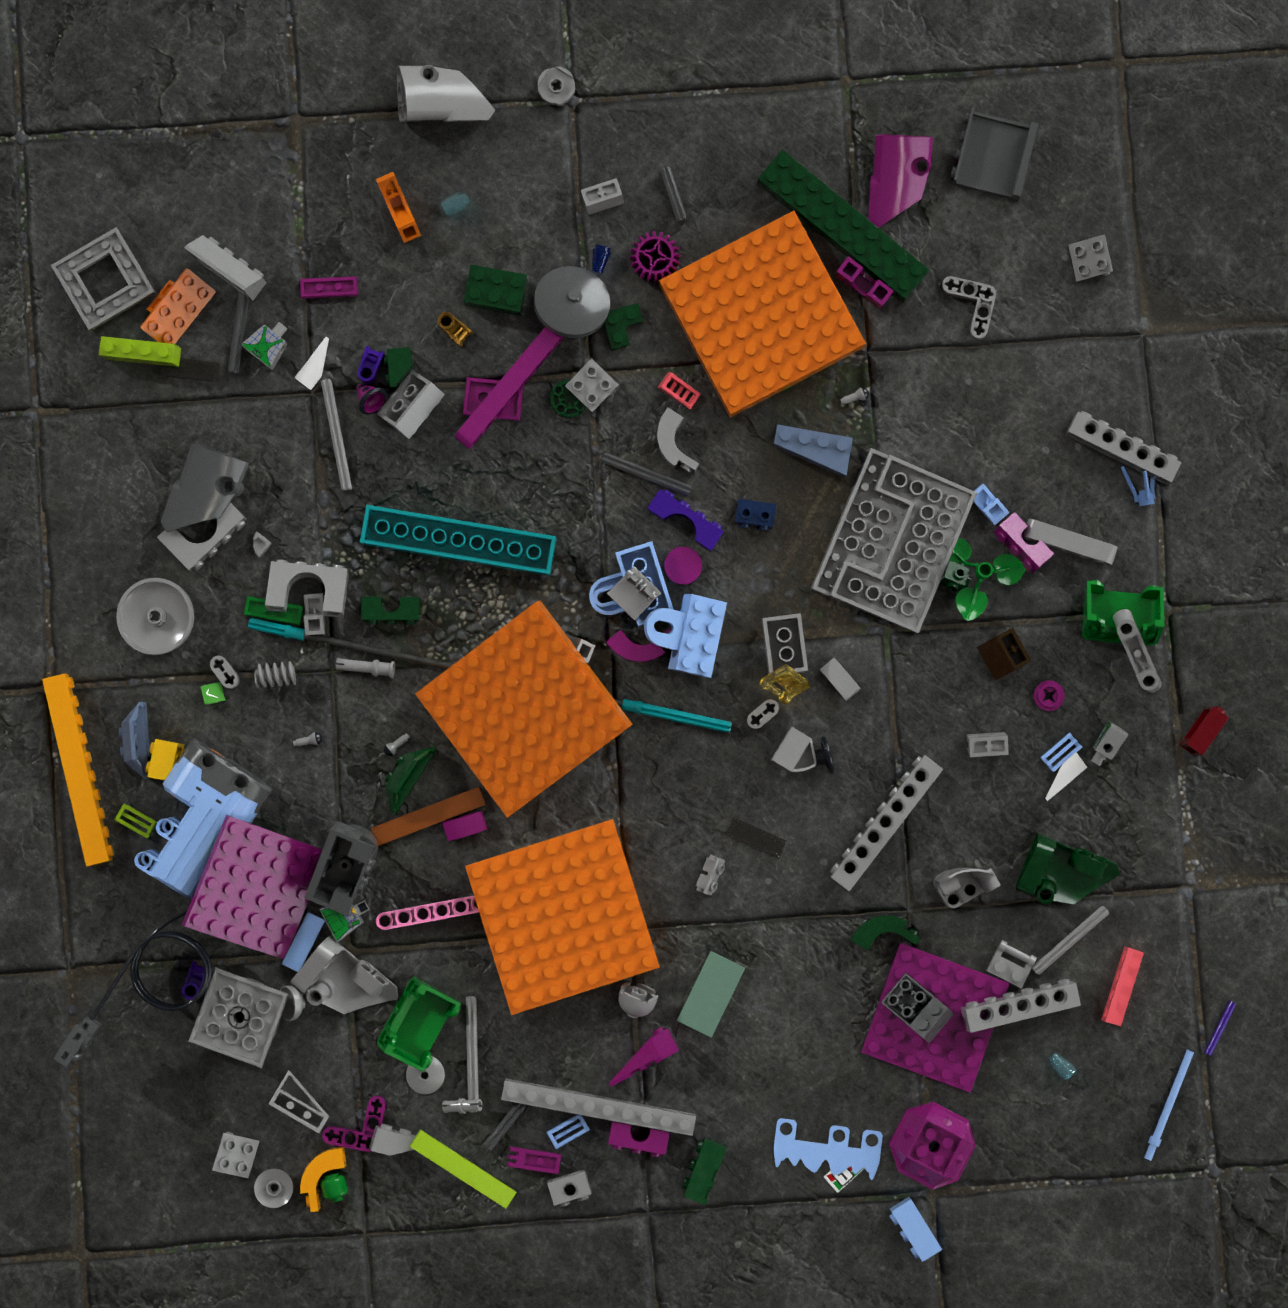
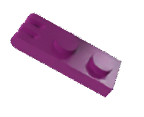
M514 1146L509 1147V1151L517 1153L516 1155L508 1154V1158L514 1159L515 1162H507V1166L554 1174L559 1173L561 1154Z

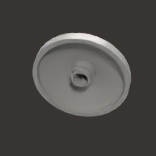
M148 578L132 585L121 597L117 608V625L121 636L132 648L145 654L162 655L174 651L187 640L194 624V609L189 596L179 585L162 578Z

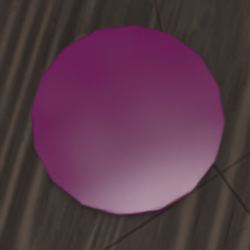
M675 548L669 552L665 559V573L669 580L676 584H691L701 574V558L691 548Z

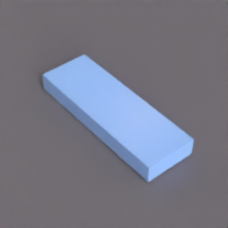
M310 912L307 913L282 962L283 965L297 972L301 969L325 923L324 919Z

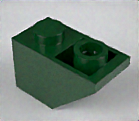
M410 347L387 349V355H384L385 366H388L389 374H386V383L390 385L392 390H396L413 370Z

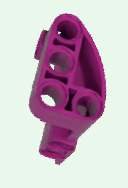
M892 134L875 135L874 168L870 183L868 220L878 228L922 199L928 174L932 168L933 137ZM921 160L927 163L925 171H921L918 168V162Z

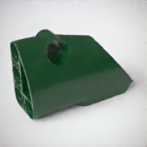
M1038 833L1025 859L1015 889L1037 897L1039 902L1043 904L1055 901L1075 905L1101 885L1120 876L1117 863L1079 847L1074 849ZM1048 890L1050 894L1043 895L1041 891Z

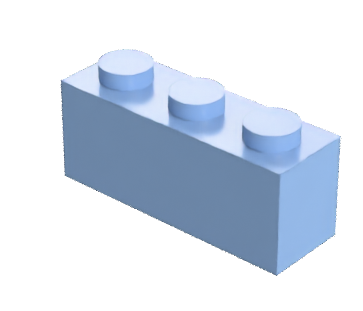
M910 1197L890 1208L892 1212L889 1215L895 1226L899 1224L902 1228L900 1234L905 1242L910 1241L913 1247L910 1250L916 1259L920 1257L923 1262L942 1250Z

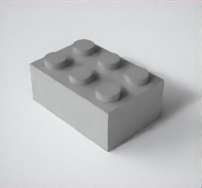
M801 613L762 618L769 677L807 672L808 665Z

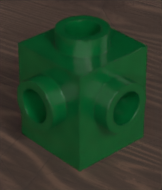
M949 561L940 584L947 586L951 591L959 592L964 587H968L971 581L969 576L971 569L962 563Z

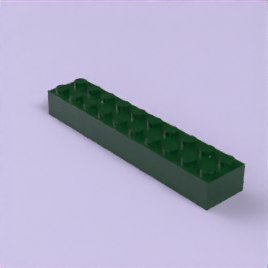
M783 149L758 178L757 184L791 212L795 211L798 218L846 257L849 256L861 265L864 272L876 281L880 280L894 291L892 295L902 303L905 302L928 274L929 269Z

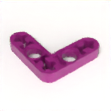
M375 1095L369 1100L363 1131L328 1126L322 1133L323 1140L331 1145L371 1152L366 1143L361 1142L360 1146H357L359 1135L363 1136L361 1140H368L369 1137H373L375 1129L368 1126V1120L371 1118L377 1119L379 1122L378 1126H381L386 1109L385 1098ZM377 1099L382 1104L377 1110V1113H381V1117L376 1114H369L370 1111L374 1112L375 1105H372V1102H375ZM334 1130V1134L340 1135V1131L344 1132L341 1142H338V1137L329 1140V1136L326 1133ZM348 1133L354 1134L356 1137L355 1143L348 1144L345 1141V1136Z

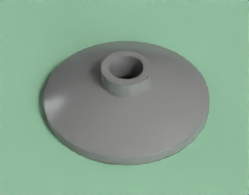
M431 1056V1065L424 1071L428 1073L427 1079L422 1078V1071L410 1065L407 1067V1082L417 1093L431 1094L437 1091L444 1082V1067L433 1056Z
M268 1169L262 1172L255 1181V1196L266 1207H281L292 1196V1180L283 1170ZM272 1184H276L278 1186L277 1191L272 1190Z

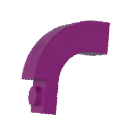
M669 628L665 632V634H668L671 631V629ZM621 630L606 642L614 653L632 662H649L665 654L661 647L652 643L647 645L633 643Z

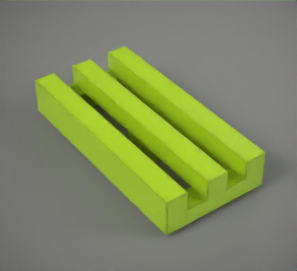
M126 803L123 804L115 818V821L147 839L150 838L157 824L156 820ZM125 809L152 823L151 826L124 812ZM123 815L148 830L147 833L121 819V816Z

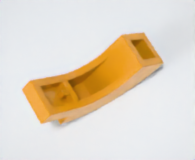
M335 1147L323 1151L306 1167L301 1179L300 1194L308 1193L306 1205L307 1208L310 1207L311 1212L321 1209L318 1183L322 1174L329 1170L345 1168L347 1166L344 1147Z

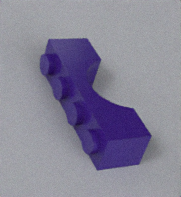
M666 489L664 491L659 490L648 506L647 511L662 521L671 516L687 518L695 528V542L711 552L724 533L721 530L722 526L715 521L712 523L705 519L707 516L697 510L695 513L689 509L690 505L685 501L681 500L679 502L674 499L675 495Z

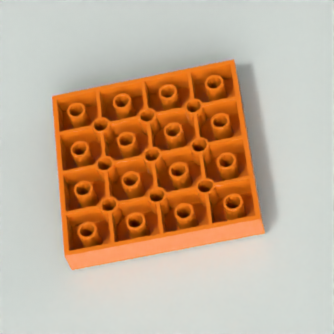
M795 211L659 280L662 292L730 418L862 350L866 345L864 338Z
M540 600L532 604L415 693L507 818L633 725Z
M613 819L465 866L511 1015L660 968Z

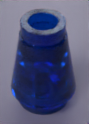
M596 244L595 249H593L592 258L593 272L603 274V270L611 255L609 247Z

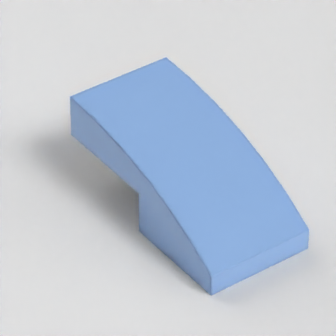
M981 484L974 490L977 494L973 503L994 525L1009 514L998 498L994 497L984 484Z

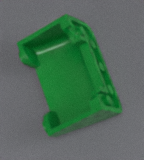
M1087 581L1085 585L1082 637L1091 641L1122 643L1113 621V615L1119 610L1127 609L1133 615L1145 646L1157 644L1165 627L1164 588L1151 585L1145 588L1142 594L1105 591L1104 584L1100 581Z
M412 977L378 1037V1047L384 1053L424 1072L432 1062L430 1049L447 1018L458 1015L461 1003L426 982Z

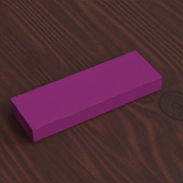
M358 277L300 279L301 299L358 296Z

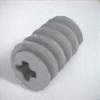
M289 661L287 667L281 662L280 668L277 667L276 663H273L272 668L266 663L264 669L258 664L257 670H255L256 688L260 687V683L263 688H266L268 682L271 687H274L276 682L278 686H282L283 681L286 686H289L291 680L296 685L295 668L291 661Z

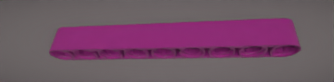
M545 327L461 426L454 438L470 450L496 420L497 414L500 415L507 407L508 401L510 400L511 402L517 395L522 384L524 386L564 337L551 332Z

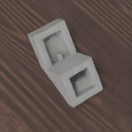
M324 593L304 594L305 635L325 634Z

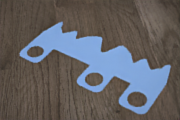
M783 1118L778 1119L774 1141L776 1167L785 1158H788L793 1166L801 1159L805 1167L815 1173L823 1161L827 1160L833 1175H838L851 1166L854 1174L865 1168L869 1172L870 1179L873 1180L880 1162L883 1138L881 1132L865 1130L862 1135L861 1149L848 1147L850 1130L847 1127L831 1126L828 1144L795 1140L796 1121ZM785 1122L792 1125V1132L789 1135H784L780 1131V1126ZM834 1131H844L845 1139L842 1142H836L833 1139ZM869 1134H875L878 1137L876 1146L871 1147L867 1145L866 1137Z

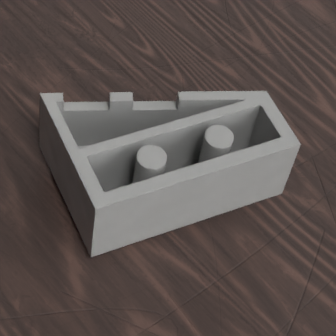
M288 1070L270 1100L269 1105L320 1134L330 1117Z

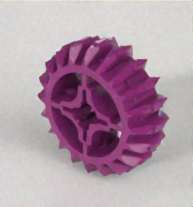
M652 231V237H649V234L646 232V239L639 236L638 240L640 243H633L635 248H631L630 253L634 255L629 256V260L635 261L631 263V268L637 267L634 271L635 274L642 272L640 279L647 276V282H650L651 277H653L654 282L658 283V277L663 279L665 278L664 275L668 276L671 274L670 271H677L675 266H679L680 261L676 259L681 258V254L675 253L679 251V246L673 247L676 243L675 240L668 242L670 235H667L664 239L663 232L659 233V237L656 236L655 231ZM656 243L653 249L642 250L645 246ZM661 245L668 249L671 258L661 253ZM657 250L658 258L660 259L654 261L653 264L651 255H653L654 253L656 254ZM639 256L649 261V270L641 264ZM668 264L664 269L654 271L657 265Z

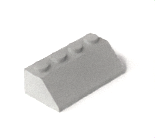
M202 235L184 247L195 260L251 300L256 298L267 283L262 278L264 275L257 269L252 271L248 268L249 264L242 258L238 260L234 258L232 251L226 247L224 249L218 246L219 242L212 237L208 239Z

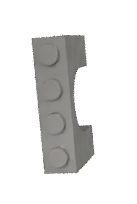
M230 503L221 518L216 519L217 529L215 534L204 543L189 542L177 529L170 532L164 530L157 538L189 571H198L204 565L203 561L207 557L211 558L218 551L217 548L221 544H226L232 538L231 534L235 530L239 531L245 526L247 518Z
M286 560L271 561L265 601L267 611L286 612L289 591L292 585L303 578H314L325 587L324 616L344 618L349 579L347 568L341 565L326 567L325 564L321 563L307 565V563L301 561L295 563H288Z

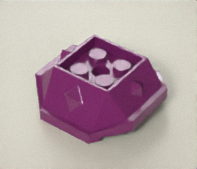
M934 1101L907 1108L889 1141L898 1172L932 1190L958 1181L976 1147L969 1120ZM932 1141L938 1142V1148L935 1151L929 1150V1144Z

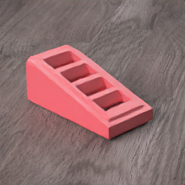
M668 372L657 387L689 410H691L701 395L672 372ZM670 380H672L673 383L669 388H667V384ZM676 385H680L677 391L674 393L673 390L676 387ZM683 389H686V391H685V393L683 394V396H682V397H679V395H680V393L682 392V390H683ZM689 393H692V397L688 402H686L685 399L687 398Z

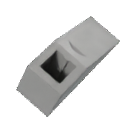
M387 1124L376 1125L369 1148L373 1152L389 1156L412 1151L414 1149L409 1145L416 1135H412L411 1131L400 1128V1131L393 1130V1126Z

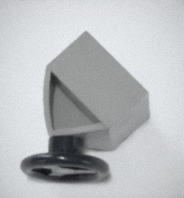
M793 727L789 728L770 760L789 773L805 771L815 767L816 764L822 765L823 762L826 763L830 774H833L835 771L827 738L822 736V749L814 750L812 738Z

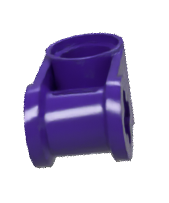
M366 346L357 372L363 384L370 385L375 382L384 361L385 352L382 351L380 353ZM365 371L372 372L371 377L367 379L363 378L362 374Z
M195 961L192 962L182 987V995L188 1000H192L197 995L204 981V967L197 965ZM191 985L196 988L194 996H190L187 993V989Z

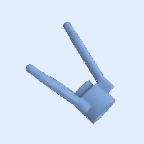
M1121 466L1134 496V501L1139 502V506L1155 504V479L1150 477L1149 489L1147 471H1143L1145 490L1139 491L1138 495L1125 467Z

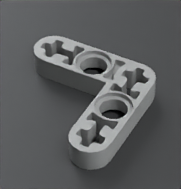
M946 277L941 284V289L945 294L976 301L970 335L975 340L983 339L988 332L996 298L995 288L991 285L962 278ZM949 281H952V285L959 286V283H962L960 287V293L957 292L958 288L952 287L951 290H948V286H946L945 284H948ZM971 285L974 288V293L971 295L965 294L964 286ZM978 287L981 288L979 292H985L986 290H990L989 294H992V296H989L988 299L985 298L984 294L979 293L978 297H976L975 295L978 291ZM986 308L988 310V316L984 318L980 317L978 315V309ZM975 320L986 322V324L982 323L981 330L984 333L976 335L977 332L974 329H977L979 322H975Z

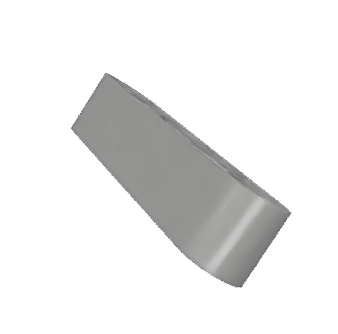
M1028 519L1027 527L1023 534V538L1038 543L1042 540L1048 547L1108 566H1112L1118 548L1115 545L1034 519Z

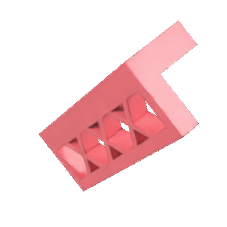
M1124 946L1103 1012L1102 1021L1121 1027L1144 955L1143 952Z

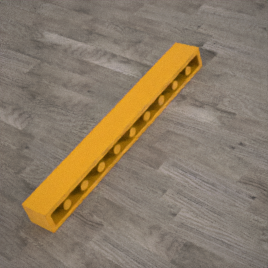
M65 673L42 679L86 866L113 861L114 850L112 845H109L107 839L110 837L107 826H104L103 822L105 812L102 807L100 808L99 800H101L99 789H96L94 784L96 774L90 767L92 757L90 752L86 750L85 744L88 741L86 734L82 733L81 729L83 719L81 714L77 712L79 703L77 696H74L72 691L74 681L72 677H69V674Z

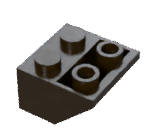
M1014 628L977 647L995 681L1032 661Z

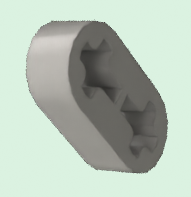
M222 656L213 657L210 667L222 685L229 689L237 687L240 678L228 660ZM216 660L224 661L222 664L225 669L224 671L220 668H215L217 665ZM226 673L231 677H235L233 685L231 683L226 684L228 680L225 676Z
M772 699L764 701L747 717L748 726L752 729L762 727L778 713V703ZM767 703L770 705H775V707L773 708L775 711L774 713H772L771 711H769L767 714L763 713V711L767 708ZM761 714L763 717L759 720L760 724L752 725L751 716L757 717Z

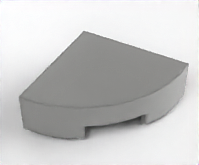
M256 531L253 537V548L256 555L261 558L272 543Z

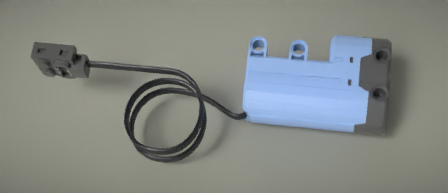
M192 738L163 782L165 791L190 808L182 820L177 817H169L157 822V833L168 840L161 852L150 849L138 853L134 859L135 865L139 869L191 900L226 815L252 823L273 790L271 786L244 769V767L195 738ZM187 910L160 925L133 950L92 1016H87L79 1025L76 1024L53 1058L65 1067L79 1062L84 1054L83 1051L88 1048L102 1026V1023L95 1019L96 1015L130 963V977L134 989L145 1002L155 1008L165 1011L181 1010L196 1002L204 994L212 977L211 960L204 947L195 939L183 933L173 931L158 933L171 922L186 915ZM160 937L178 939L191 946L200 956L204 966V981L199 992L191 1001L183 1004L162 1002L152 996L142 984L138 969L139 960L145 947L152 939Z

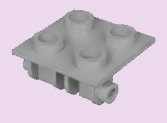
M1105 234L1068 245L1076 282L1099 275H1109L1110 272H1113Z
M591 358L565 387L593 412L609 395L614 393L615 388L619 384Z
M634 566L626 572L625 576L607 594L630 617L636 620L661 592Z
M223 1132L212 1171L249 1178L260 1141L237 1136L232 1132Z

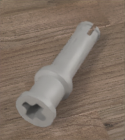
M337 658L336 663L344 664L336 665V670L372 673L374 677L384 675L392 679L394 678L395 661L385 663L379 662L377 659L373 660V662L340 658Z

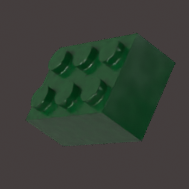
M470 265L463 301L464 305L521 316L528 281L527 275Z

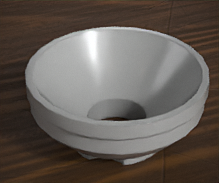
M283 986L280 991L288 993L289 996L282 1016L286 1021H293L300 1016L303 1008H305V1000L303 994L295 987Z

